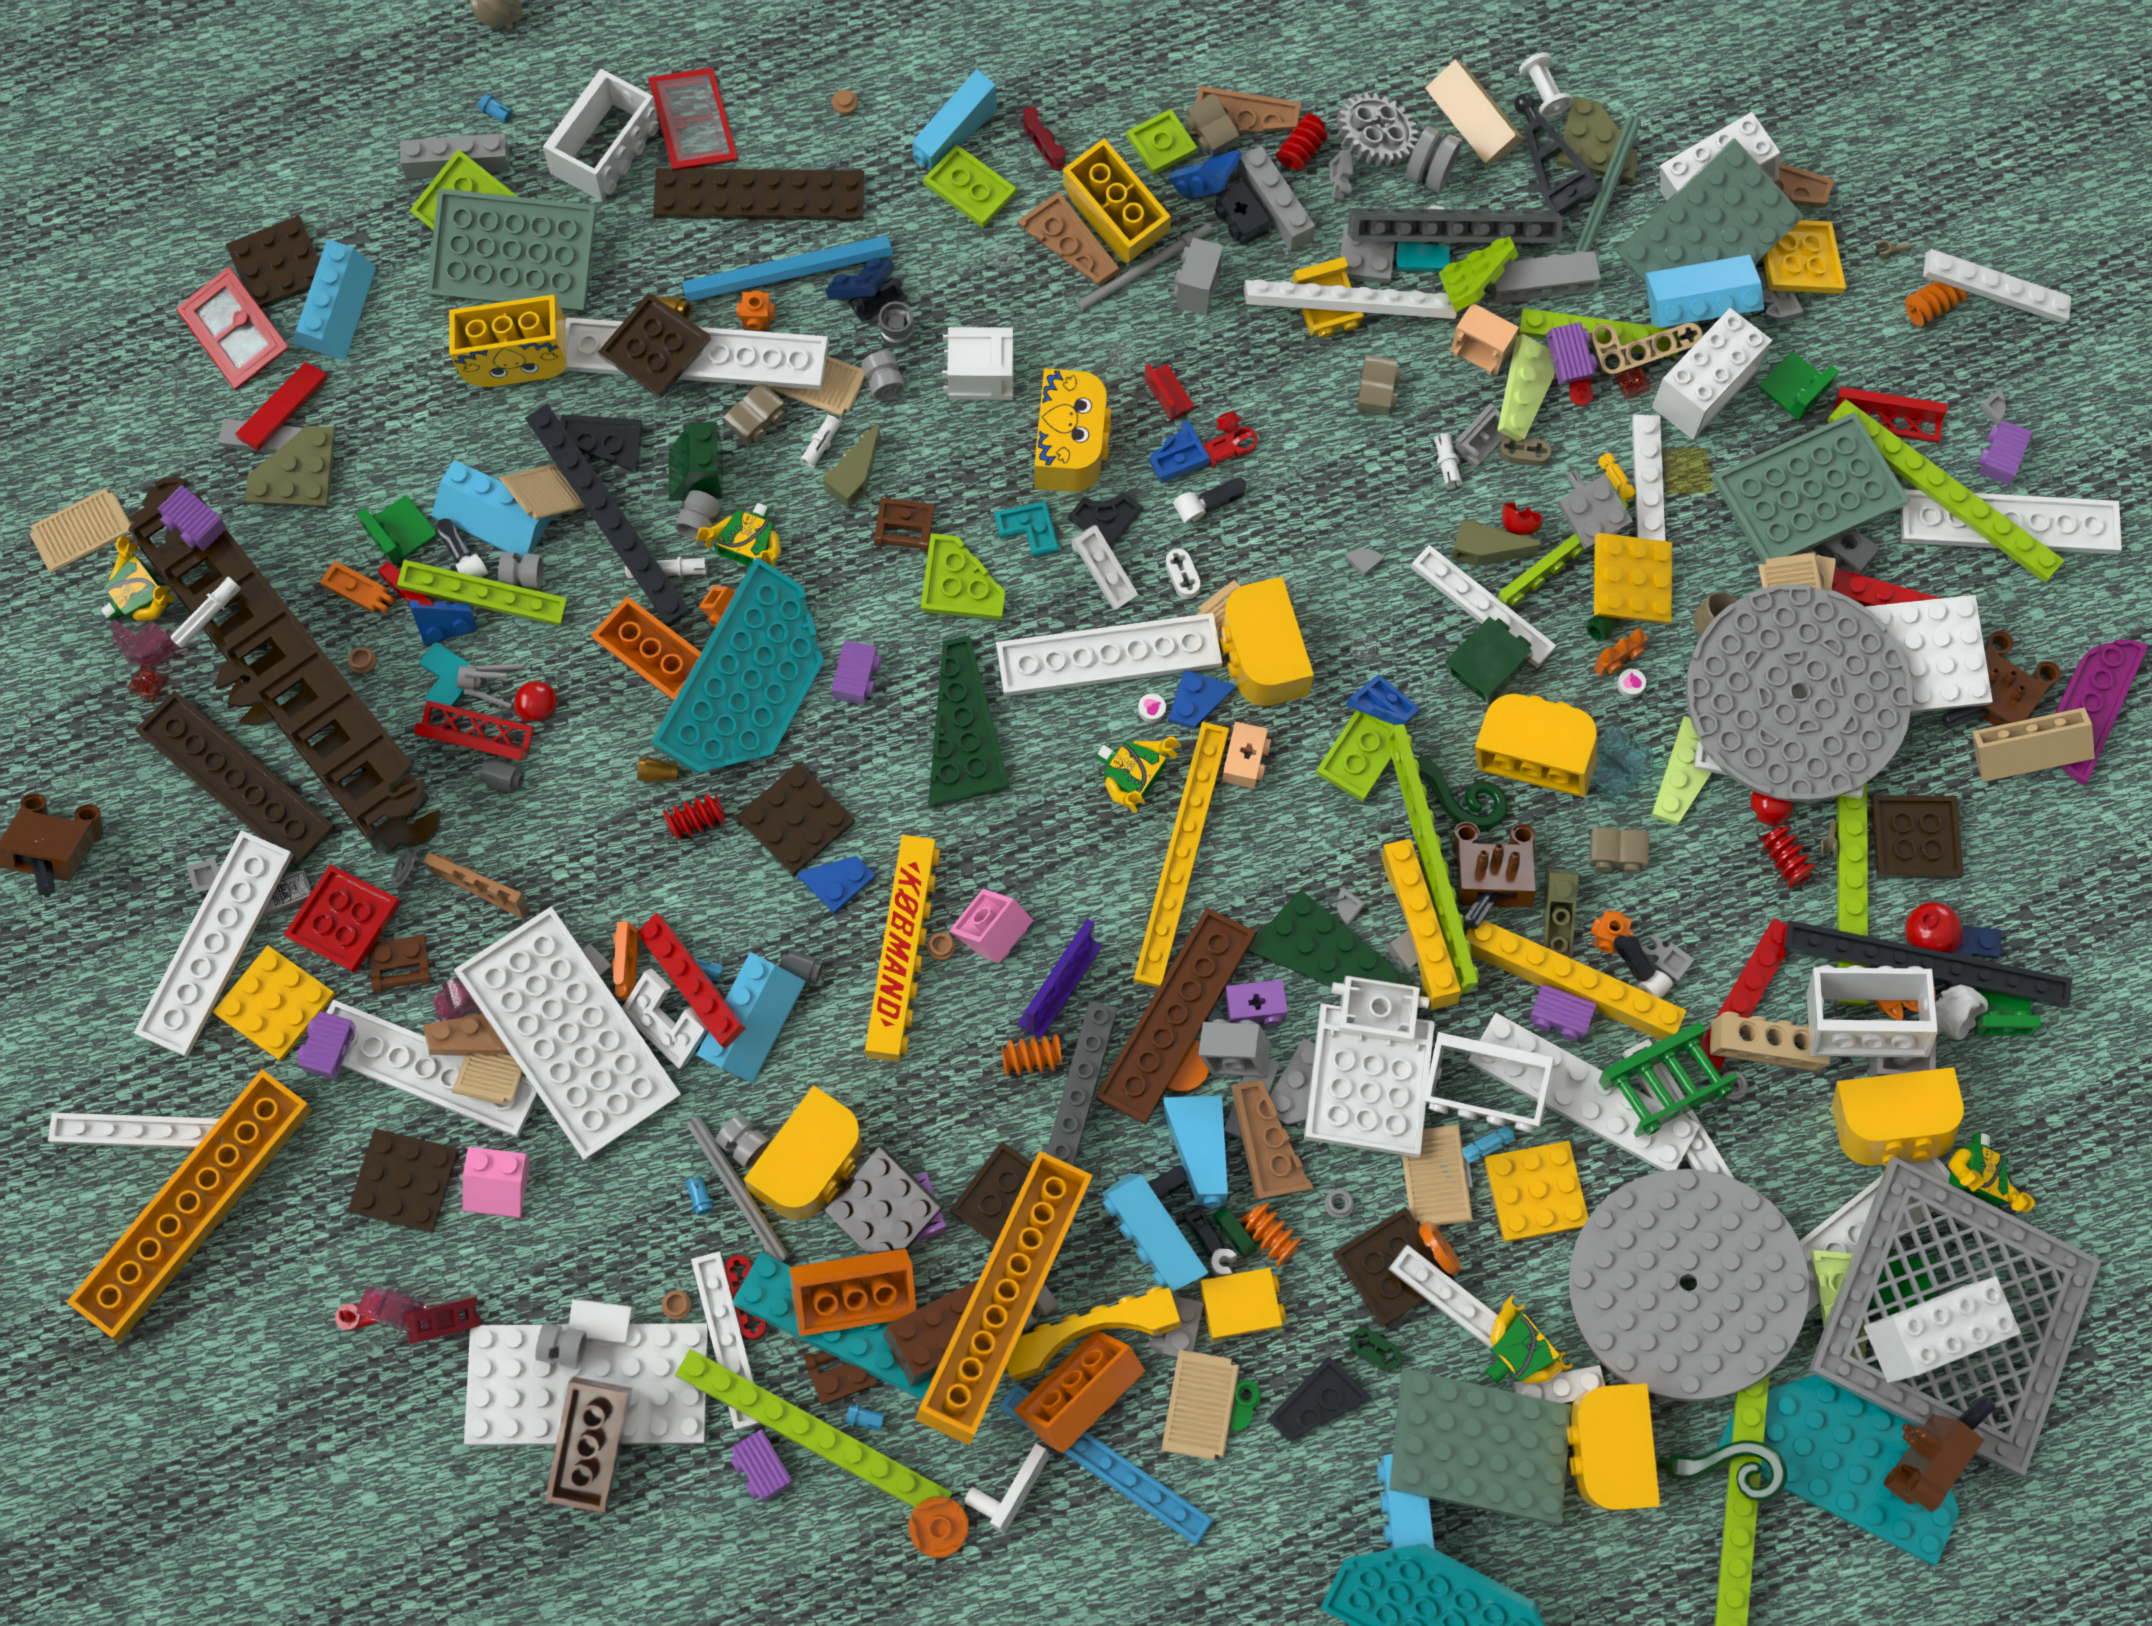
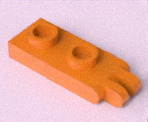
M335 560L320 581L323 588L371 613H374L377 609L386 614L389 608L381 602L384 601L392 605L395 601L392 596L387 594L389 590L386 587Z
M628 921L617 922V930L613 937L615 959H613L611 965L613 982L615 983V995L625 1002L636 986L639 935L637 933L639 929Z

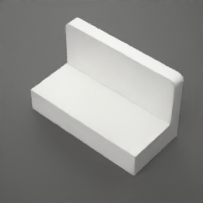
M573 1299L568 1328L587 1331V1338L625 1343L628 1337L630 1319H634L635 1307Z

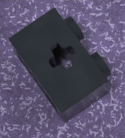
M1244 181L1216 194L1214 211L1220 220L1224 219L1228 225V232L1233 240L1237 239L1244 246L1269 233L1270 219Z

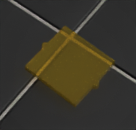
M1684 446L1682 449L1662 450L1667 494L1686 493L1691 495V493L1711 492L1707 448L1687 449Z

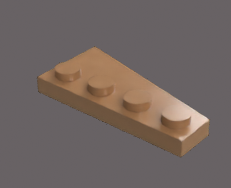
M1199 86L1196 103L1214 93L1239 134L1292 131L1298 124L1301 102ZM1196 131L1190 133V137H1200Z
M1780 162L1779 180L1774 183L1793 204L1825 207L1834 179Z
M1060 192L1017 221L1018 226L1098 287L1120 272L1119 267Z
M428 852L423 860L427 871L523 920L528 915L530 910L522 893L481 876L468 867L456 865L451 859L442 854L436 856Z
M483 1013L423 1025L429 1055L467 1056L469 1053H484V1056H495V1053L510 1054Z
M1257 1080L1231 1086L1255 1199H1265L1314 1189L1310 1180H1307L1304 1174L1303 1165L1298 1155H1295L1289 1142L1290 1138L1285 1128L1283 1129L1277 1117L1278 1113L1263 1081Z

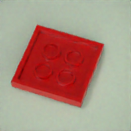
M330 864L283 935L288 940L356 974L402 902L389 893Z

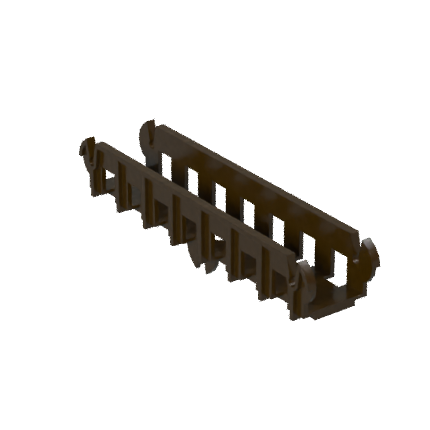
M177 477L163 478L154 482L155 486L147 492L143 501L144 508L129 517L133 524L129 526L128 530L143 554L189 613L192 615L209 598L207 594L211 595L227 577H230L241 588L224 608H227L236 601L242 610L219 626L211 618L202 628L227 660L221 666L217 675L216 690L234 684L227 702L228 709L236 706L251 707L239 720L240 724L257 726L274 721L376 853L383 850L387 855L401 844L411 847L429 842L436 835L440 826V810L420 817L412 824L407 823L408 818L413 817L429 800V796L425 792L424 779L416 781L410 773L413 769L412 763L228 530L223 531L222 535H219L205 551H202L196 545L193 548L188 546L181 539L180 535L182 533L177 529L173 532L168 529L164 536L165 543L158 548L153 544L150 537L165 527L160 521L162 515L158 508L181 485L185 488L190 485L187 479ZM198 493L195 494V496L198 499H200L201 502L207 505ZM202 562H205L211 571L187 587L181 577ZM268 642L273 649L251 665H248L244 658ZM300 683L304 689L280 706L276 698ZM330 724L336 728L314 745H310L308 740ZM365 765L368 770L343 787L341 781ZM384 816L389 817L386 821H384L375 828V822H377Z

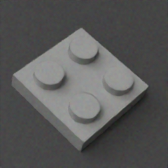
M1344 227L1340 258H1346L1348 278L1390 283L1395 241H1353L1348 235V227Z

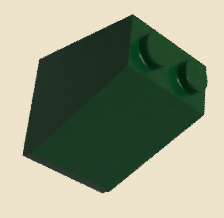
M717 422L689 423L669 449V501L686 500L688 493L692 490L702 491L716 499H723V448Z
M1490 616L1445 661L1448 672L1489 705L1501 695L1533 657V651L1530 649L1532 644L1521 635L1516 638L1509 632L1511 628L1499 618L1495 621Z

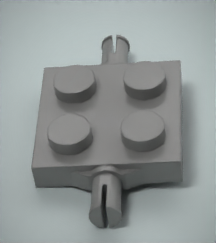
M1577 470L1566 475L1574 490L1567 497L1558 501L1557 504L1584 550L1595 544L1596 534L1616 535L1621 528L1633 522L1606 475L1583 483Z

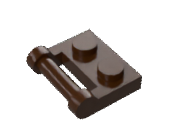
M881 497L874 535V546L888 544L920 548V551L928 552L935 505ZM885 527L922 532L921 538L884 533Z
M425 935L375 943L370 950L371 983L374 994L382 993L383 989L417 983H422V985L432 984ZM420 966L419 972L382 978V972Z
M824 1351L815 1355L809 1353L803 1356L821 1407L878 1386L874 1376L868 1374L866 1370L848 1363L819 1374L817 1366L838 1359Z

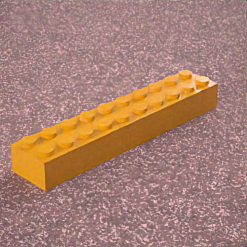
M261 1069L66 1303L120 1343L312 1112L310 1106Z
M1038 1152L915 1418L916 1421L970 1446L1093 1175L1044 1152Z

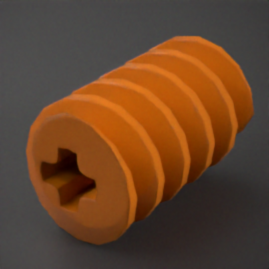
M1933 281L1923 289H1919L1914 294L1906 297V313L1915 325L1922 327L1924 321L1929 323L1933 320V317H1939L1941 312L1946 313L1950 310V307L1955 308L1958 302H1965L1967 300L1966 291Z
M1057 1034L1053 1035L1051 1043H1049L1046 1036H1042L1039 1045L1034 1037L1030 1038L1029 1046L1025 1044L1023 1038L1019 1039L1017 1047L1014 1046L1012 1040L1007 1041L1006 1049L1001 1044L1006 1077L1010 1076L1012 1068L1015 1069L1019 1076L1022 1073L1023 1067H1026L1028 1073L1032 1074L1035 1065L1038 1066L1041 1073H1044L1046 1064H1049L1052 1072L1056 1070L1057 1063L1060 1062L1062 1066L1060 1043Z
M1267 1202L1256 1206L1239 1223L1241 1225L1247 1223L1245 1227L1247 1234L1256 1231L1252 1240L1254 1242L1263 1240L1260 1249L1262 1251L1271 1249L1268 1258L1273 1260L1279 1257L1276 1263V1267L1279 1268L1297 1253L1301 1238L1290 1239L1294 1231L1292 1228L1283 1232L1282 1228L1286 1221L1282 1220L1275 1223L1274 1219L1278 1212L1274 1211L1267 1214L1266 1211L1270 1206V1203Z

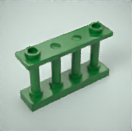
M1700 1021L1604 1069L1598 1081L1604 1091L1613 1086L1616 1089L1619 1088L1641 1120L1633 1133L1636 1138L1645 1133L1648 1136L1653 1135L1662 1128L1663 1124L1716 1097L1723 1099L1734 1091L1733 1086L1738 1079L1737 1074L1733 1073L1722 1078L1700 1046L1701 1039L1706 1031ZM1684 1050L1691 1052L1712 1085L1699 1091L1676 1058L1678 1053ZM1661 1062L1667 1064L1688 1094V1097L1675 1103L1652 1070L1654 1066ZM1637 1074L1643 1076L1665 1109L1651 1115L1629 1083L1630 1078Z

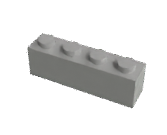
M505 133L400 141V164L405 178L436 177L458 149L488 173L510 172V151Z
M1262 145L1243 154L1238 161L1237 172L1269 217L1270 222L1290 252L1313 241L1315 224Z
M1577 251L1567 255L1551 254L1543 258L1526 257L1518 261H1507L1503 266L1505 272L1494 284H1490L1493 302L1496 304L1595 292L1598 290L1601 276L1595 251Z

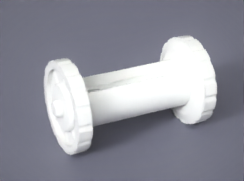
M1545 52L1526 59L1521 64L1519 72L1523 78H1532L1544 102L1539 108V112L1544 118H1550L1565 112L1573 103V99L1569 93L1559 92L1548 70L1553 60L1549 53Z

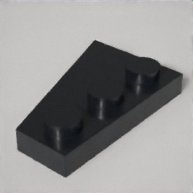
M561 415V424L581 452L637 473L643 428L642 420Z
M1328 1356L1267 1419V1422L1289 1442L1366 1403L1372 1397Z

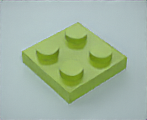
M1172 109L1126 131L1127 139L1152 176L1197 154L1198 147Z

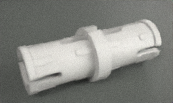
M828 415L818 432L813 433L810 438V445L800 458L804 465L814 469L824 451L829 450L832 438L842 425L837 418Z
M1448 433L1440 434L1442 441H1440L1439 436L1434 438L1439 456L1437 463L1442 468L1445 487L1449 489L1456 488L1455 481L1457 486L1462 484L1457 465L1459 458L1454 453L1451 435Z

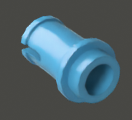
M483 95L478 103V108L481 109L483 114L488 113L504 124L507 123L506 119L509 120L512 117L513 110L496 101L493 95Z
M697 1176V1182H694V1178H691L685 1182V1185L688 1188L693 1203L691 1206L692 1211L696 1212L697 1216H702L713 1211L714 1201L708 1196L703 1177Z
M856 1403V1406H849L845 1422L850 1423V1427L857 1425L880 1432L885 1413L861 1408Z

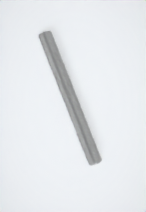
M694 1117L687 1123L689 1130L769 1255L784 1263L789 1259L788 1252L701 1117Z

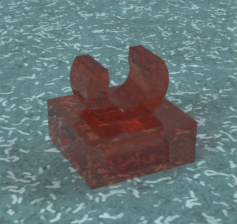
M1640 365L1616 373L1614 376L1625 400L1650 391L1651 387Z
M141 665L127 686V689L153 703L167 682L165 676Z

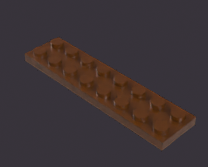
M1207 907L1205 908L1096 1093L1095 1099L1147 1125L1199 1036L1203 1022H1207L1226 986H1228L1256 938V931Z

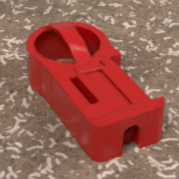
M1242 426L1204 444L1203 447L1210 458V467L1216 469V464L1233 456H1236L1238 459L1253 453L1257 446L1258 437L1256 432L1249 427ZM1250 437L1254 441L1253 445L1247 448L1237 446L1239 442Z

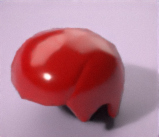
M1514 502L1504 503L1502 506V524L1510 533L1531 535L1538 532L1543 525L1544 517L1540 513L1532 512L1530 507L1520 512L1517 510Z
M530 681L523 684L517 690L513 706L515 714L526 723L530 721L543 722L554 714L558 700L555 690L546 682Z
M1753 791L1750 804L1751 809L1757 815L1758 821L1773 827L1782 825L1791 818L1794 801L1775 799Z

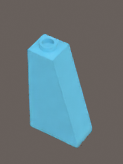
M978 69L975 70L912 141L914 160L919 165H926L932 170L956 144L961 145L997 112L996 84Z
M1222 1096L1164 1097V1116L1183 1168L1187 1172V1178L1197 1205L1216 1208L1222 1204H1227L1228 1188Z

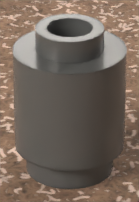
M495 759L492 761L487 760L482 766L480 780L486 783L488 787L514 793L516 789L522 787L524 773H522L520 766Z
M791 950L788 955L783 954L779 967L805 980L806 985L810 983L816 985L822 973L823 963L818 962V959Z

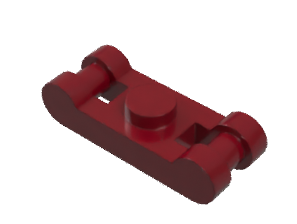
M1033 106L1026 107L1023 111L1024 130L1050 167L1055 171L1063 170L1066 166L1065 148L1055 144L1052 132L1048 128L1045 129L1038 120V110Z
M468 1295L457 1300L404 1312V1321L409 1326V1332L407 1333L408 1343L422 1342L482 1325L481 1316L477 1315L476 1306L478 1305L477 1295ZM464 1309L465 1318L460 1320L459 1310ZM427 1319L429 1328L421 1330L420 1320Z

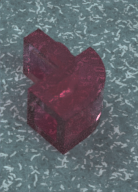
M117 620L108 627L114 636L111 640L121 649L119 652L126 662L136 667L157 665L177 647L171 637L153 621H150L136 636Z
M458 977L443 983V990L432 997L440 1021L456 1019L467 1010H480Z
M367 1285L356 1314L385 1323L397 1331L408 1333L409 1326L404 1321L403 1313L426 1308L427 1306L400 1293ZM427 1319L420 1320L421 1330L425 1329Z

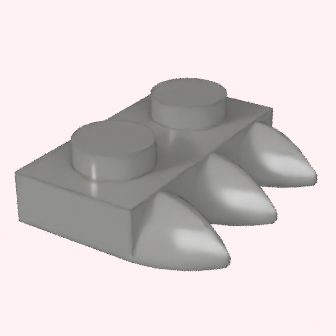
M1758 273L1762 286L1763 303L1769 305L1765 315L1775 318L1777 323L1799 318L1803 310L1794 292L1770 291L1766 273Z
M1175 1296L1173 1300L1182 1327L1163 1333L1166 1337L1154 1338L1148 1342L1149 1346L1156 1353L1172 1358H1178L1179 1349L1193 1352L1204 1304L1203 1302Z

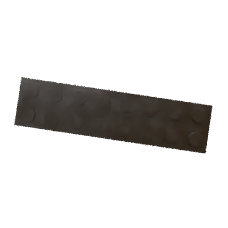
M656 168L653 215L654 218L863 221L864 170L682 168L672 171V168Z
M175 690L135 729L137 734L259 838L292 852L293 857L290 864L296 869L336 829L329 820Z

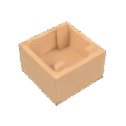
M1473 303L1469 306L1456 327L1451 352L1454 353L1453 356H1460L1486 370L1487 374L1497 376L1513 351L1519 327Z

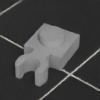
M1342 150L1329 162L1330 185L1334 186L1332 196L1333 199L1341 201L1344 200V193H1351L1349 178L1354 171L1352 153Z
M215 858L186 866L194 894L210 890L222 865H216Z
M1651 935L1648 941L1655 945V949L1650 950L1643 946L1642 950L1648 958H1655L1657 960L1654 964L1656 970L1663 972L1677 984L1695 959L1673 943L1666 949L1658 936Z

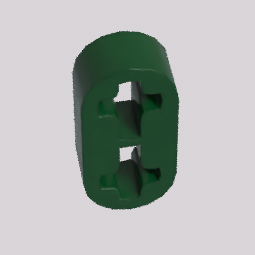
M1226 1206L1212 1214L1216 1224L1242 1258L1246 1259L1257 1251L1253 1240Z
M1358 1328L1351 1333L1349 1348L1355 1355L1384 1372H1391L1399 1366L1402 1357L1397 1346L1367 1328ZM1363 1335L1367 1336V1343L1374 1347V1349L1372 1350L1367 1346L1359 1349L1356 1347L1358 1342L1354 1338H1361ZM1376 1350L1385 1354L1388 1351H1392L1394 1353L1392 1358L1396 1362H1389L1387 1365L1383 1364V1357L1376 1353Z

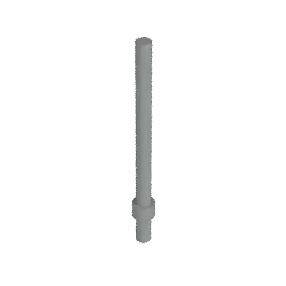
M1207 223L1193 232L1188 231L1180 236L1179 241L1078 301V307L1084 311L1183 251L1185 246L1190 247L1193 237L1202 239L1213 232L1211 225Z

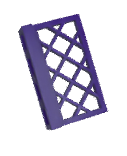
M1088 918L1086 919L1017 1022V1026L1040 1040L1042 1036H1045L1102 949V945L1094 940L1095 922Z

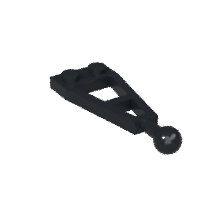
M1522 93L1515 98L1514 108L1518 113L1524 114L1529 123L1524 126L1541 194L1548 208L1556 210L1562 215L1595 195L1601 189L1590 169L1543 116L1539 118L1536 116L1533 110L1535 105L1533 97L1527 93ZM1544 129L1555 142L1540 150L1536 133ZM1563 151L1580 171L1550 189L1544 162Z

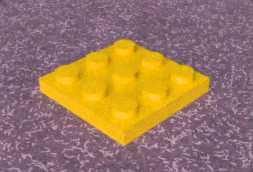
M1800 220L1762 257L1770 291L1842 294L1846 289L1832 222Z
M1606 533L1596 534L1594 616L1659 624L1671 623L1672 542Z
M267 945L214 1009L213 1013L278 1061L282 1062L308 1030L311 1019L316 1018L319 1011L322 1012L336 994Z
M1569 1141L1484 1157L1485 1168L1504 1243L1583 1228L1589 1219Z

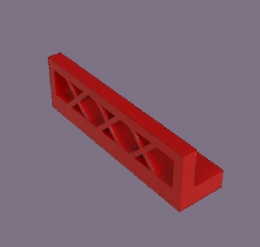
M1840 387L1835 397L1834 411L1847 399L1867 415L1877 414L1883 421L1880 425L1883 427L1887 425L1885 428L1897 437L1933 443L1940 442L1941 425L1947 413V403ZM1896 418H1903L1910 426L1904 430L1897 429L1891 421ZM1923 422L1935 423L1934 435L1923 433L1918 425Z
M427 700L422 722L416 723L414 734L521 761L528 758L535 727ZM433 708L442 710L448 720L441 725L430 723ZM450 712L456 713L457 715L452 717ZM463 715L468 716L474 725L467 732L461 731L455 722L456 719ZM476 719L484 721L479 724ZM488 722L495 723L501 733L493 739L488 738L481 728ZM448 724H451V726L453 727V729H452V728L445 727V726H447ZM502 725L508 726L510 728L505 731ZM514 729L526 731L523 746L513 744L508 733ZM477 730L479 735L472 734V732ZM501 737H503L506 742L500 741V740H498V739H500Z

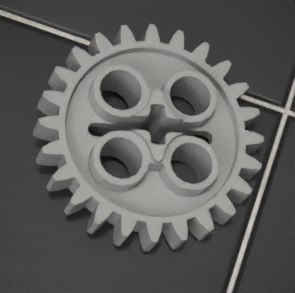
M1366 92L1362 98L1356 94L1353 99L1348 98L1347 102L1343 103L1336 117L1338 122L1335 128L1339 130L1337 136L1344 138L1342 145H1350L1348 152L1353 153L1356 151L1358 153V160L1364 156L1366 157L1367 164L1374 160L1377 167L1380 166L1381 162H1384L1387 167L1392 162L1397 166L1401 160L1403 162L1406 161L1418 142V139H1416L1418 131L1414 130L1416 123L1409 122L1412 115L1403 114L1405 107H1395L1397 101L1394 100L1389 103L1387 102V96H1384L1381 100L1378 98L1377 93H1374L1373 97L1370 98Z

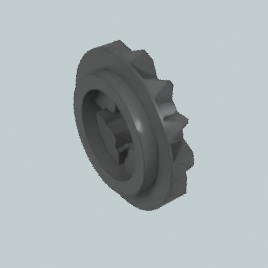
M410 847L399 856L391 874L393 888L401 891L409 887L411 881L414 880L416 873L419 872V866L422 864V852L419 849Z

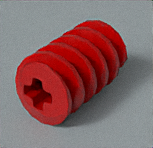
M1305 114L1302 120L1298 122L1296 128L1292 130L1290 136L1286 138L1285 143L1281 145L1279 151L1276 152L1277 160L1285 167L1299 172L1304 171L1305 164L1311 162V157L1317 153L1316 149H1320L1322 142L1328 138L1324 130L1325 124L1316 115Z
M716 792L715 799H712L707 793L704 794V803H701L697 797L694 798V807H691L686 801L683 802V811H680L676 805L673 806V815H670L665 809L662 810L671 835H675L679 841H683L684 831L690 837H693L695 827L700 833H704L705 823L711 829H714L715 819L721 825H725V815Z
M1790 825L1776 828L1758 840L1761 843L1766 842L1763 845V850L1771 852L1769 854L1771 861H1777L1774 866L1777 871L1784 870L1780 877L1783 880H1789L1786 885L1788 889L1794 888L1811 878V871L1816 866L1815 863L1805 864L1806 860L1810 857L1809 854L1799 855L1804 846L1803 844L1793 845L1798 836H1787V833L1792 829Z

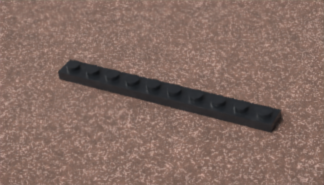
M546 404L525 417L537 438L667 627L672 626L691 613L690 609L549 405Z
M1790 920L1786 924L1783 943L1784 951L1866 968L1891 966L1893 968L1907 969L1912 966H1919L1923 969H1932L1934 982L1954 986L1964 985L1978 991L2065 1009L2070 1005L2072 978Z

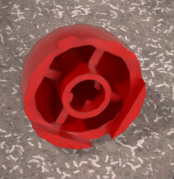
M1927 902L1914 908L1906 918L1904 927L1907 944L1953 954L1963 940L1964 930L1959 916L1951 907L1940 902Z

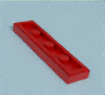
M305 361L235 433L237 439L259 451L328 379L327 374Z

